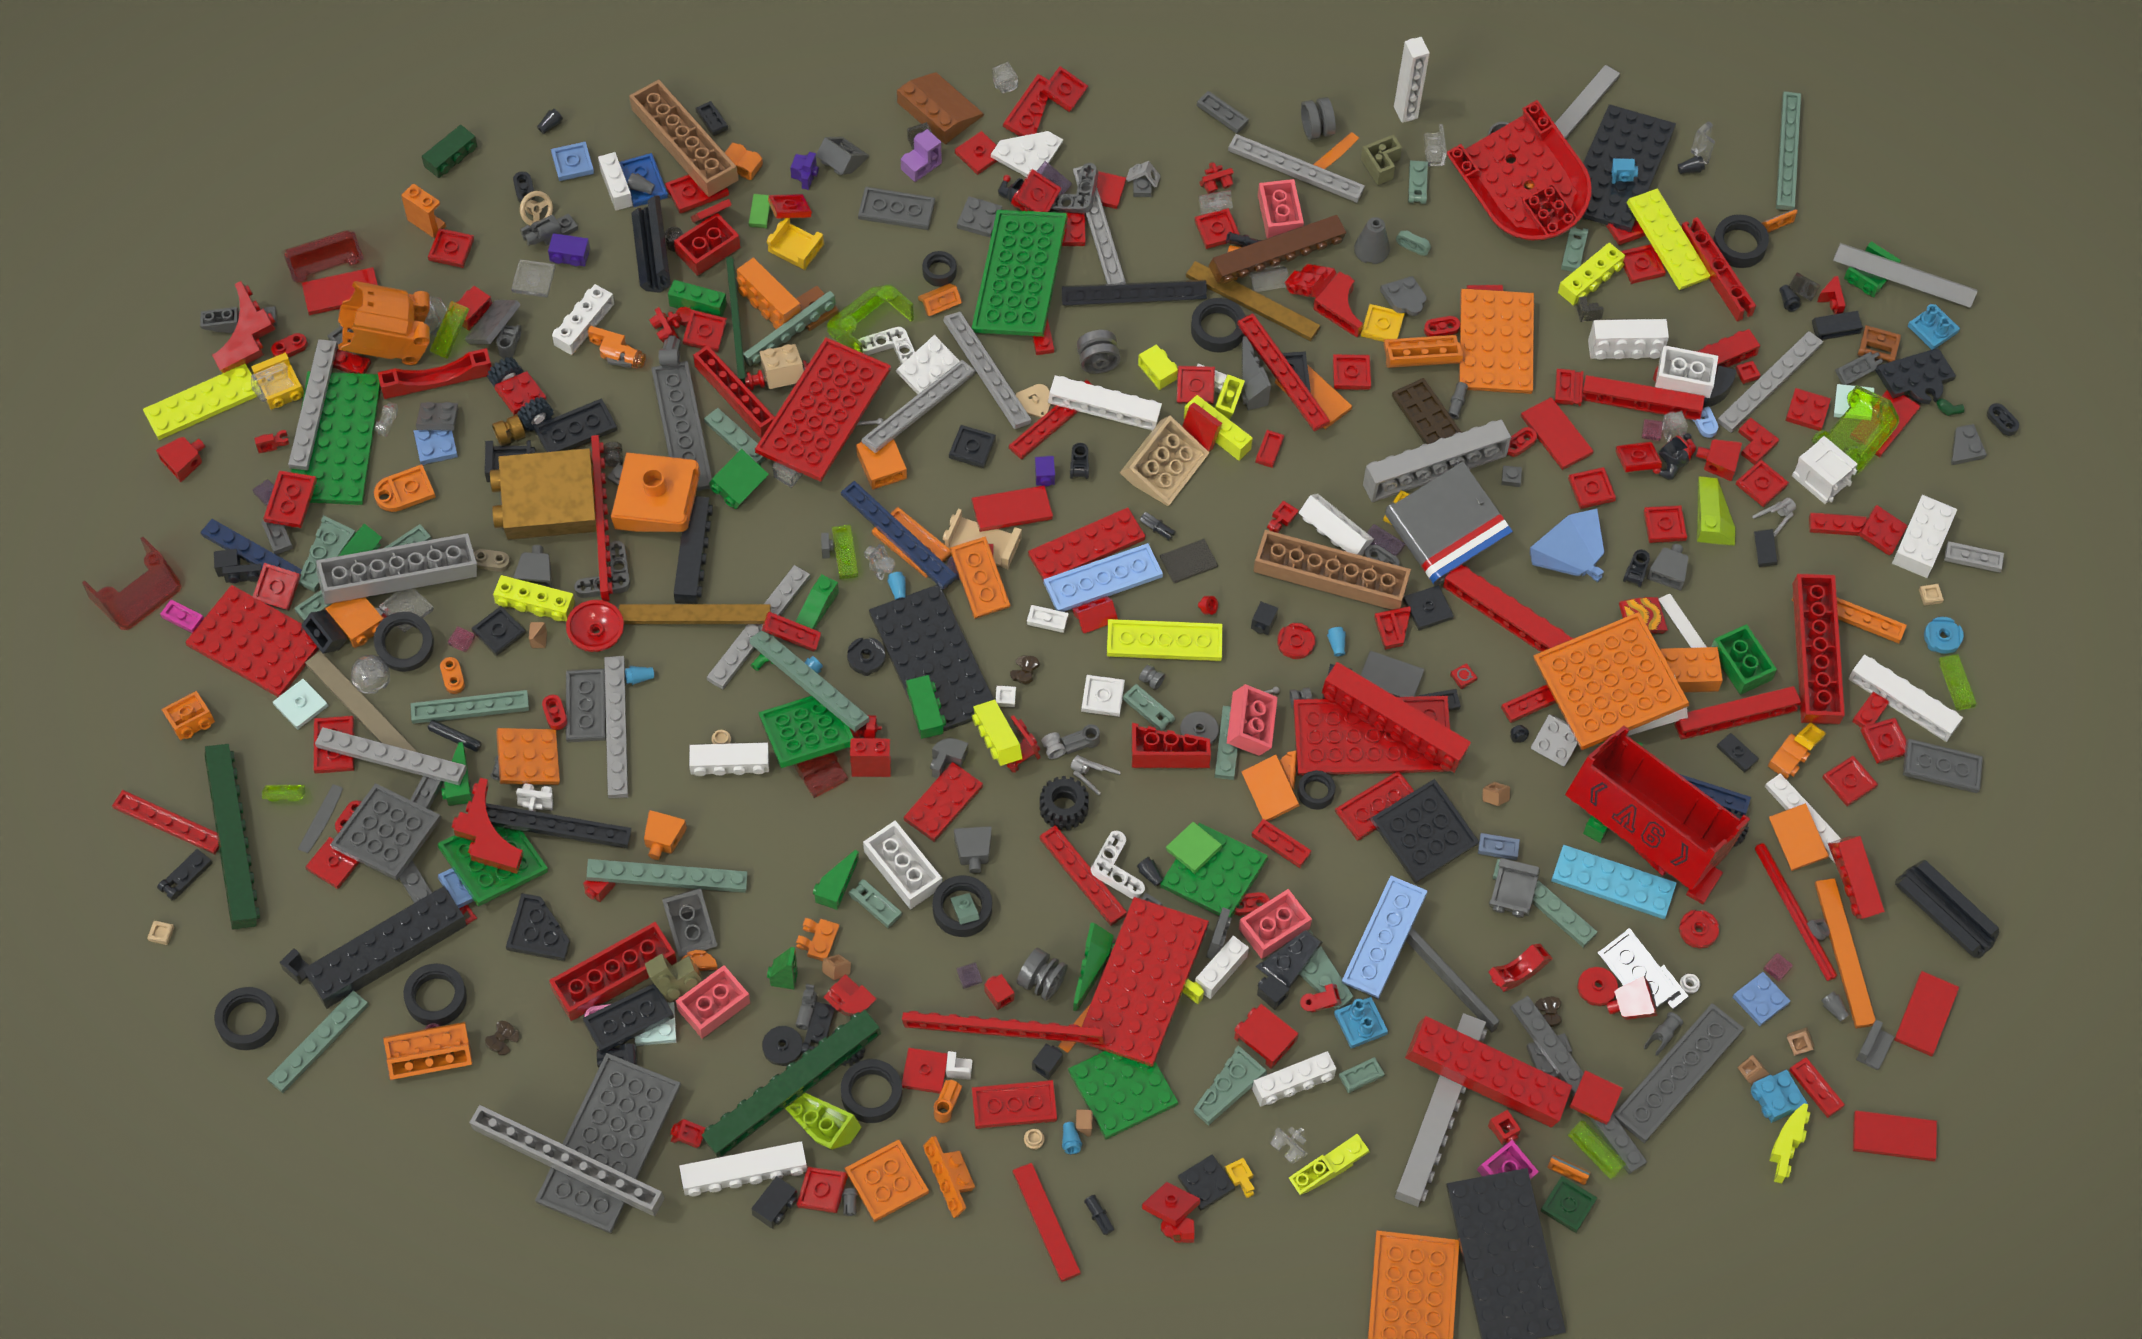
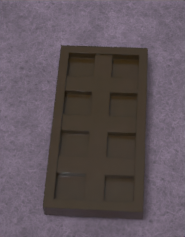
M1424 378L1392 392L1393 399L1424 444H1431L1438 439H1446L1461 432Z

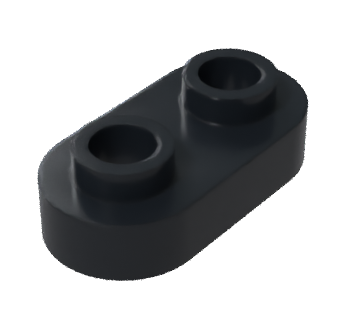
M521 171L514 175L513 182L517 200L521 203L528 193L534 191L529 173Z
M1995 403L1989 407L1987 411L1988 419L2003 434L2008 436L2014 435L2019 428L2018 420L2002 404Z

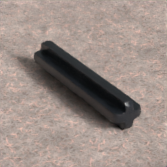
M431 720L428 724L429 731L455 743L463 742L464 747L475 752L479 751L482 745L479 740L435 720Z

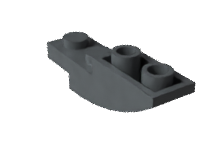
M237 307L201 311L200 327L210 331L234 333L240 311ZM276 307L261 308V310L264 309L267 313L271 312L276 321L273 325L277 326Z

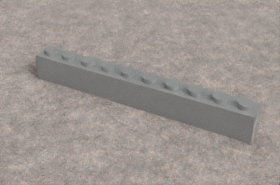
M1463 1013L1457 1031L1478 1041H1484L1487 1030L1484 1029L1486 1021ZM1440 1075L1397 1189L1395 1199L1416 1207L1419 1206L1420 1200L1425 1201L1428 1190L1425 1189L1427 1182L1431 1184L1435 1174L1431 1170L1434 1164L1438 1166L1442 1155L1438 1153L1440 1146L1445 1147L1448 1136L1445 1135L1447 1128H1452L1455 1118L1451 1116L1453 1111L1458 1112L1462 1101L1458 1097L1460 1093H1465L1466 1087Z
M481 1105L478 1106L469 1122L474 1131L654 1217L665 1199L661 1191Z

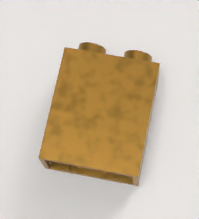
M590 448L499 456V469L490 470L492 493L501 492L502 505L492 507L493 522L495 528H504L508 540L597 532L593 460Z

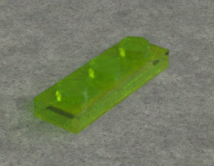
M453 301L450 302L430 352L448 359L469 308Z
M851 526L832 527L839 579L858 577Z
M1959 655L1940 657L1939 664L1956 710L1975 707L1977 703Z
M1584 1120L1579 1121L1568 1134L1609 1179H1613L1626 1165Z

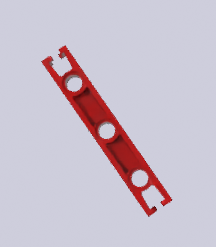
M1699 218L1693 219L1690 228L1688 227V221L1682 223L1681 228L1710 274L1709 280L1736 321L1738 322L1744 318V311L1747 312L1748 317L1753 316L1756 304Z
M1586 375L1582 394L1583 401L1692 420L1701 419L1705 398L1703 395Z
M1792 686L1687 712L1688 718L1679 719V721L1674 722L1680 740L1797 712V706L1801 704L1795 687Z

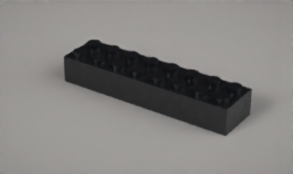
M443 886L303 968V971L325 1008L328 1009L345 999L352 991L357 992L463 929L467 924L464 915Z

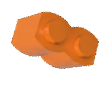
M732 143L725 151V154L736 165L738 175L748 180H752L763 166L760 154L746 150L741 144Z
M1792 733L1768 764L1769 768L1778 774L1781 773L1785 779H1788L1790 775L1794 777L1800 769L1799 763L1801 761L1805 763L1811 754L1808 752L1809 749L1794 740L1796 736Z

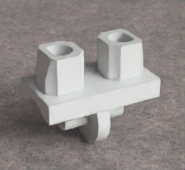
M525 783L522 789H517L518 806L529 808V811L553 809L551 787L544 786L541 788V791H535L532 784Z

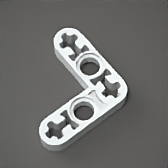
M902 327L888 329L862 337L856 341V350L866 355L894 348L901 365L915 353L907 332ZM882 338L886 340V343L880 345L876 341ZM908 348L910 351L903 354L900 352V349Z
M1113 831L1106 839L1091 867V873L1097 879L1129 898H1139L1145 890L1143 882L1114 865L1126 842V837L1120 831ZM1116 838L1118 839V843L1114 847L1112 844ZM1104 851L1111 852L1113 858H1107ZM1113 876H1120L1122 878V882H1116Z

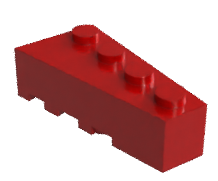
M1132 723V768H1210L1211 751L1209 738L1189 734L1183 736L1176 734L1175 731L1167 730V732L1156 730V727L1148 726V728L1140 727L1137 723Z
M1848 836L1829 842L1828 846L1844 884L1846 895L1851 902L1850 907L1853 915L1857 919H1863L1885 912L1861 836Z

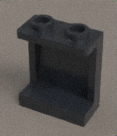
M527 440V446H494L493 441H485L486 482H490V470L499 469V456L536 453L535 447L531 445V440Z

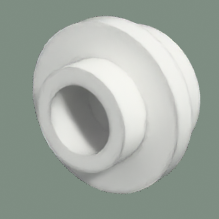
M1686 974L1681 978L1680 986L1686 993L1692 994L1698 991L1700 981L1696 975ZM1690 982L1693 986L1690 987L1686 983Z

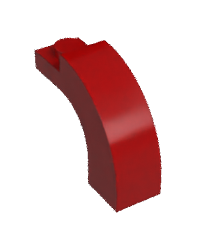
M1532 944L1512 962L1504 966L1493 967L1488 973L1491 975L1493 983L1504 992L1519 986L1534 976L1553 958L1541 944Z

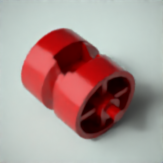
M867 715L869 716V722L855 732L849 727L853 737L876 738V732L882 730V726L877 724V715Z

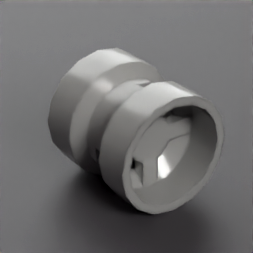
M1050 733L1042 738L1041 742L1047 749L1046 753L1049 759L1059 758L1066 753L1065 746L1061 744L1059 733Z

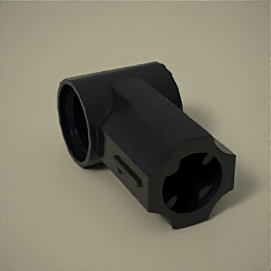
M622 1044L618 1048H612L602 1054L597 1049L598 1067H600L606 1053L637 1065V1045Z

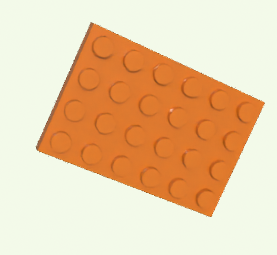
M1461 289L1460 346L1463 357L1462 362L1459 363V382L1466 383L1468 386L1467 390L1532 394L1534 293Z
M1376 1231L1368 1339H1453L1459 1240Z

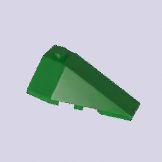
M1092 922L1086 941L1085 959L1082 960L1081 977L1078 979L1073 1011L1079 1009L1101 975L1115 945L1113 943L1114 935Z

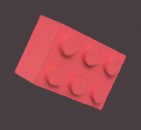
M1294 179L1259 183L1258 200L1267 239L1304 225Z
M1246 684L1234 691L1227 744L1258 756L1272 748L1278 697Z
M1287 889L1241 918L1239 930L1260 958L1263 959L1290 942L1303 931L1309 930L1312 918L1290 890Z
M725 965L676 1000L677 1010L702 1039L750 1004L749 993Z

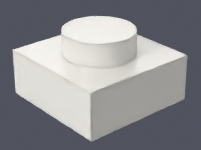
M997 686L996 702L998 706L1015 707L1016 687Z

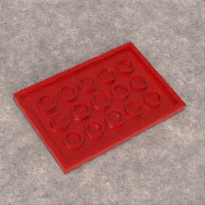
M233 585L228 588L185 642L193 650L277 697L286 692L305 668V662L319 650L300 622Z

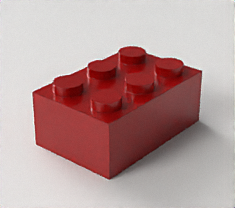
M715 213L674 240L676 254L697 276L741 248L739 235L718 213Z

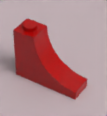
M1339 272L1315 299L1313 310L1358 338L1362 332L1363 323L1355 317L1348 303L1355 280L1349 275Z

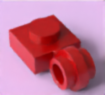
M1283 500L1272 514V517L1276 520L1272 519L1267 529L1279 533L1282 528L1280 523L1288 526L1297 516L1299 510Z

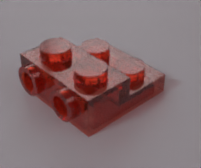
M834 752L794 764L796 771L813 798L848 781V777L838 763V758Z

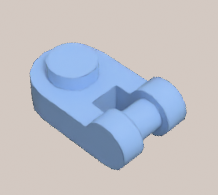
M1704 407L1701 419L1693 420V422H1695L1702 436L1710 438L1716 435L1718 423L1710 407Z

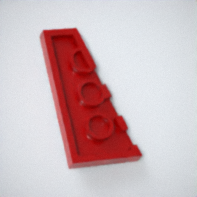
M1037 74L1004 121L1002 127L1018 136L1037 133L1048 99L1041 91L1048 83V79Z

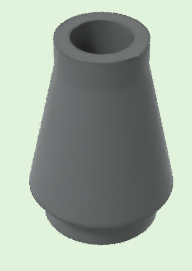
M632 173L627 182L631 190L652 194L655 188V184H652L638 173Z
M1835 991L1821 1000L1824 1004L1823 1006L1840 1022L1850 1015L1840 995L1836 994Z

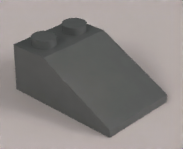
M701 888L662 899L678 957L685 956L690 951L706 950L717 946Z

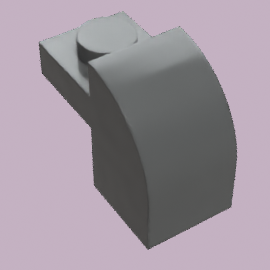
M954 738L943 739L936 743L932 749L933 760L930 765L932 777L938 779L947 763L951 764L954 762L962 768L968 754V743Z

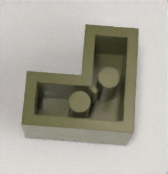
M1394 134L1363 146L1361 161L1377 185L1393 179L1395 171L1393 163L1400 160L1402 146Z
M663 954L645 963L650 979L669 1003L683 996L703 981L699 968L690 956L672 966Z

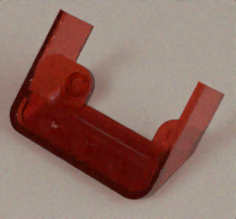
M351 229L281 251L291 279L297 283L307 280L306 276L343 263H348L351 266L364 259L355 232Z
M144 537L140 539L147 554L144 558V564L149 570L122 591L118 592L115 588L108 586L96 592L86 581L82 582L88 597L121 630H129L181 589L179 578L164 557Z

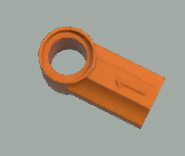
M945 1081L939 1098L934 1104V1118L939 1123H947L952 1117V1111L962 1090V1085L956 1081ZM944 1108L947 1112L941 1113L938 1110Z

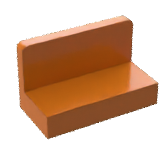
M952 284L944 285L918 296L919 301L923 302L928 316L962 303L957 287Z

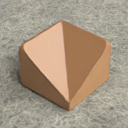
M531 622L529 629L530 646L532 648H545L547 637L545 623Z
M1493 782L1483 788L1484 802L1500 806L1510 800V787L1507 785Z
M838 954L823 959L822 972L831 979L836 980L842 978L845 974L847 976L850 975L851 962Z
M1808 1028L1800 1029L1787 1035L1794 1056L1814 1049V1043Z
M1754 1055L1737 1067L1751 1085L1769 1075L1768 1071Z
M1076 1110V1129L1087 1137L1092 1135V1110Z

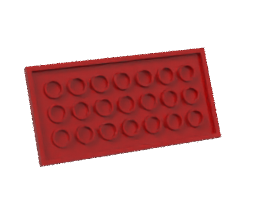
M825 337L755 448V453L821 482L889 374L891 365Z
M1448 696L1397 697L1450 729ZM1328 699L1293 700L1297 776L1305 775L1315 770L1323 771L1329 775L1448 772L1441 768L1439 763L1427 760L1423 756L1424 754L1419 751L1409 749L1404 742L1394 740L1389 733L1379 731L1371 722L1361 720L1351 710H1344L1336 701Z
M1134 897L1082 1024V1027L1086 1028L1097 1026L1103 1029L1105 1035L1104 1044H1083L1153 1067L1209 926V921Z

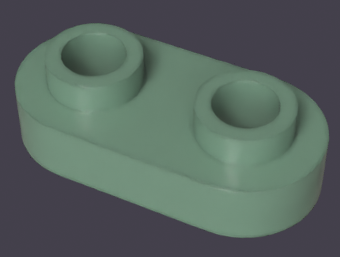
M1400 231L1396 237V241L1400 246L1419 255L1425 256L1431 249L1427 239L1414 235L1410 231Z

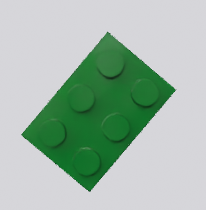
M1747 624L1714 639L1711 647H1718L1720 665L1740 695L1773 680L1777 668Z

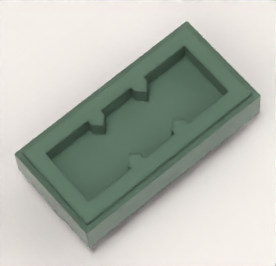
M970 893L950 898L960 924L979 919Z
M1374 1057L1339 1073V1078L1347 1092L1350 1093L1384 1077L1385 1074Z

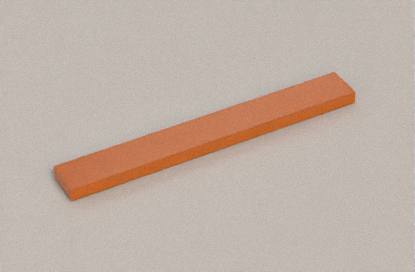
M1834 878L1816 881L1815 888L1825 922L1830 930L1829 937L1855 1028L1870 1027L1875 1022V1016L1836 880Z

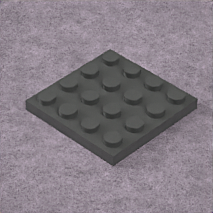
M375 783L330 845L333 849L398 880L442 818L439 814Z

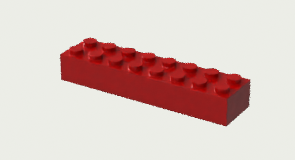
M1797 574L1792 585L1801 723L1840 724L1845 713L1835 575Z
M1339 662L1335 664L1325 679L1322 694H1324L1326 699L1336 701L1344 710H1351L1361 720L1374 724V727L1379 731L1389 733L1394 740L1404 742L1409 749L1424 754L1423 756L1427 760L1435 761L1444 770L1455 773L1471 744L1469 740Z
M1427 1016L1418 1023L1405 1056L1406 1059L1551 1128L1560 1121L1572 1085Z

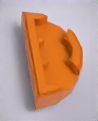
M1291 751L1279 761L1292 789H1295L1297 751Z
M704 950L690 951L682 958L690 956L700 971L718 970L715 958Z

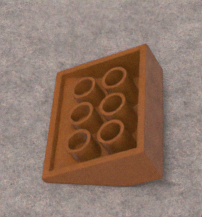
M936 72L910 80L897 90V103L944 144H947L984 116L983 112Z

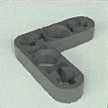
M1086 163L1081 168L1077 194H1058L1049 212L1087 213L1092 209L1099 175L1093 163ZM1092 169L1093 172H1090V175L1088 176L1087 172H1089ZM1085 185H1091L1090 190H1082ZM1071 200L1069 206L1064 207L1062 205L1064 201Z
M614 541L608 546V551L610 550L611 555L610 566L612 578H608L609 582L613 581V594L626 592L630 588L625 546L620 541ZM615 548H619L620 557H616ZM621 563L624 565V568L616 570L614 566ZM599 576L576 581L574 584L576 595L580 598L601 596L600 589L597 587L600 583ZM623 580V585L619 586V581ZM581 586H585V591H581Z

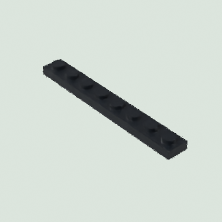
M1206 280L1062 286V305L1207 299Z
M486 803V811L493 826L628 849L631 828Z

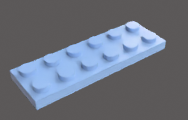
M1147 543L1044 579V585L1055 609L1065 612L1105 596L1108 597L1162 578L1163 573Z
M1390 876L1342 979L1343 984L1379 999L1426 898L1427 890Z

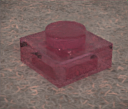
M1644 419L1642 438L1660 441L1663 422Z
M457 626L448 640V644L466 652L475 635Z
M1776 953L1765 965L1764 970L1780 981L1793 965Z

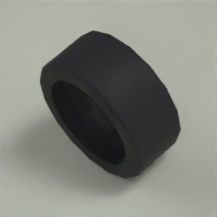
M935 251L928 254L922 264L924 279L929 284L939 287L952 283L957 273L956 260L951 254L944 251ZM940 262L949 265L950 271L943 275H936L929 271V267L934 263Z
M1315 770L1306 773L1299 782V800L1310 809L1318 810L1329 806L1335 794L1336 786L1334 780L1323 771ZM1314 781L1321 782L1327 786L1328 794L1324 798H1312L1305 791L1306 785Z

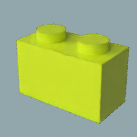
M1157 344L1139 354V367L1159 390L1177 380V365L1168 359L1166 352L1160 349Z
M1227 374L1214 408L1230 420L1245 381Z

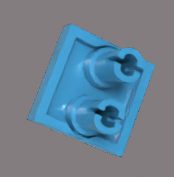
M1936 304L1928 305L1925 312L1911 320L1908 324V327L1931 350L1943 344L1960 330Z
M1372 997L1364 1000L1356 999L1353 1001V1004L1334 1012L1350 1048L1388 1034V1030Z

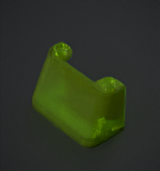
M1856 385L1847 395L1848 410L1829 433L1825 430L1817 432L1812 442L1815 445L1825 436L1857 463L1855 469L1857 470L1856 473H1859L1896 429L1899 423V416L1891 400Z

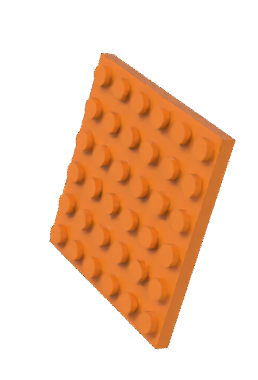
M1639 612L1533 655L1534 661L1581 750L1606 741L1623 725L1629 730H1633L1689 706L1686 696Z

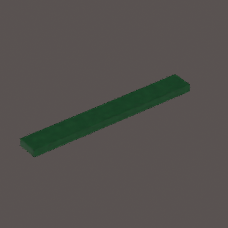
M726 257L738 378L745 385L746 376L734 259Z

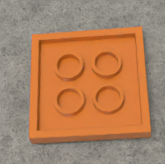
M497 729L500 784L559 785L556 730Z
M900 1140L845 1168V1172L848 1174L851 1183L874 1222L929 1193L928 1188Z

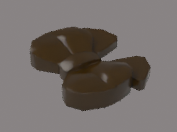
M1023 655L1015 661L1017 665L1022 667V670L1010 671V676L1013 681L1017 680L1020 683L1027 684L1033 681V670L1040 666V662L1034 656Z
M1551 996L1544 999L1540 998L1536 1001L1535 1006L1538 1010L1545 1011L1546 1014L1542 1016L1550 1027L1560 1025L1562 1020L1557 1014V1010L1561 1007V1000Z
M502 1020L496 1024L497 1032L485 1038L486 1046L490 1050L498 1052V1055H506L510 1052L508 1046L503 1042L505 1039L513 1042H518L519 1039L518 1030H514L510 1023Z

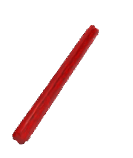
M1764 843L1758 844L1755 847V851L1827 981L1835 979L1837 974L1818 939L1810 931L1806 917L1767 846Z

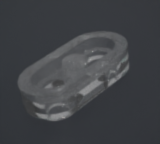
M389 402L387 405H384L382 417L375 426L378 436L387 437L397 416V404Z

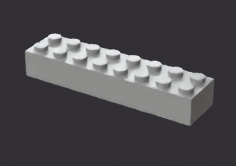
M1502 419L1491 421L1481 427H1473L1463 433L1458 432L1446 439L1441 438L1434 443L1423 444L1419 448L1406 450L1399 455H1391L1384 460L1369 463L1366 465L1363 486L1371 502L1396 495L1400 490L1407 491L1429 483L1462 461L1468 469L1506 457L1511 436Z
M468 533L316 560L317 576L325 604L477 577V563Z

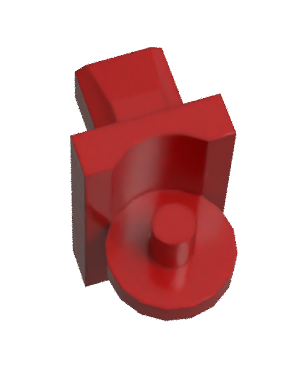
M1214 162L1209 163V169L1205 170L1207 176L1202 177V181L1199 182L1200 186H1204L1208 194L1218 190L1216 182L1221 181L1223 189L1231 187L1233 185V169L1223 170L1222 165L1216 166Z
M660 307L656 308V315L649 319L655 329L663 325L664 328L657 332L659 339L663 343L669 336H676L679 339L673 326L676 329L680 327L679 323L682 320L680 314H673L670 311L668 312L669 317H667Z

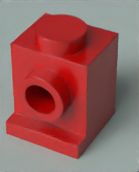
M1508 1110L1490 1119L1488 1127L1494 1132L1502 1145L1506 1142L1509 1143L1511 1140L1516 1142L1519 1139L1518 1136L1521 1129Z

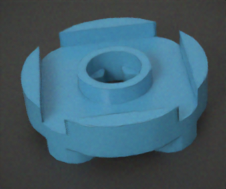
M1948 617L1933 619L1932 622L1928 623L1924 631V639L1928 644V649L1943 654L1956 652L1964 637L1961 626H1957L1954 620ZM1941 632H1944L1948 637L1942 638L1940 636Z

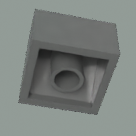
M825 137L816 154L821 159V163L833 167L834 172L839 175L852 174L869 156L843 137Z

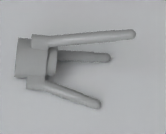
M1786 498L1758 512L1752 518L1755 519L1770 511L1771 513L1777 511L1780 516H1786L1774 531L1775 537L1786 522L1794 516L1792 512L1796 509V504L1791 498Z
M1079 755L1071 763V769L1075 770L1073 775L1080 778L1097 795H1101V792L1082 773L1086 774L1091 767L1100 771L1105 770L1118 775L1121 774L1118 770L1092 762Z

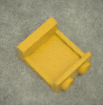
M785 218L778 223L775 232L767 238L768 252L805 270L823 247V234L817 231L815 235H812L792 225L790 218Z
M286 353L251 366L254 377L270 410L282 407L289 402L297 401L304 396L303 387L299 383Z

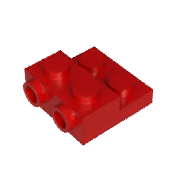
M1306 264L1301 271L1294 270L1284 283L1291 294L1317 298L1337 273L1334 268Z

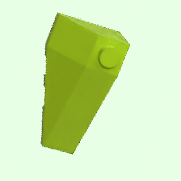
M1699 476L1697 542L1734 546L1735 526L1717 478Z
M804 1093L785 1108L816 1143L831 1150L850 1144L862 1128L853 1114L807 1093Z

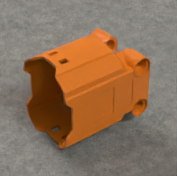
M354 281L352 284L355 288L353 295L349 300L343 301L340 307L338 322L342 326L343 331L342 343L338 344L339 349L387 359L399 358L402 359V363L405 365H416L430 343V327L424 324L430 310L429 293L417 291L414 294H409L405 290Z

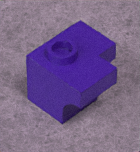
M809 152L807 155L796 154L790 167L791 178L799 180L802 183V189L809 190L813 178L818 175L819 167L816 162V153Z

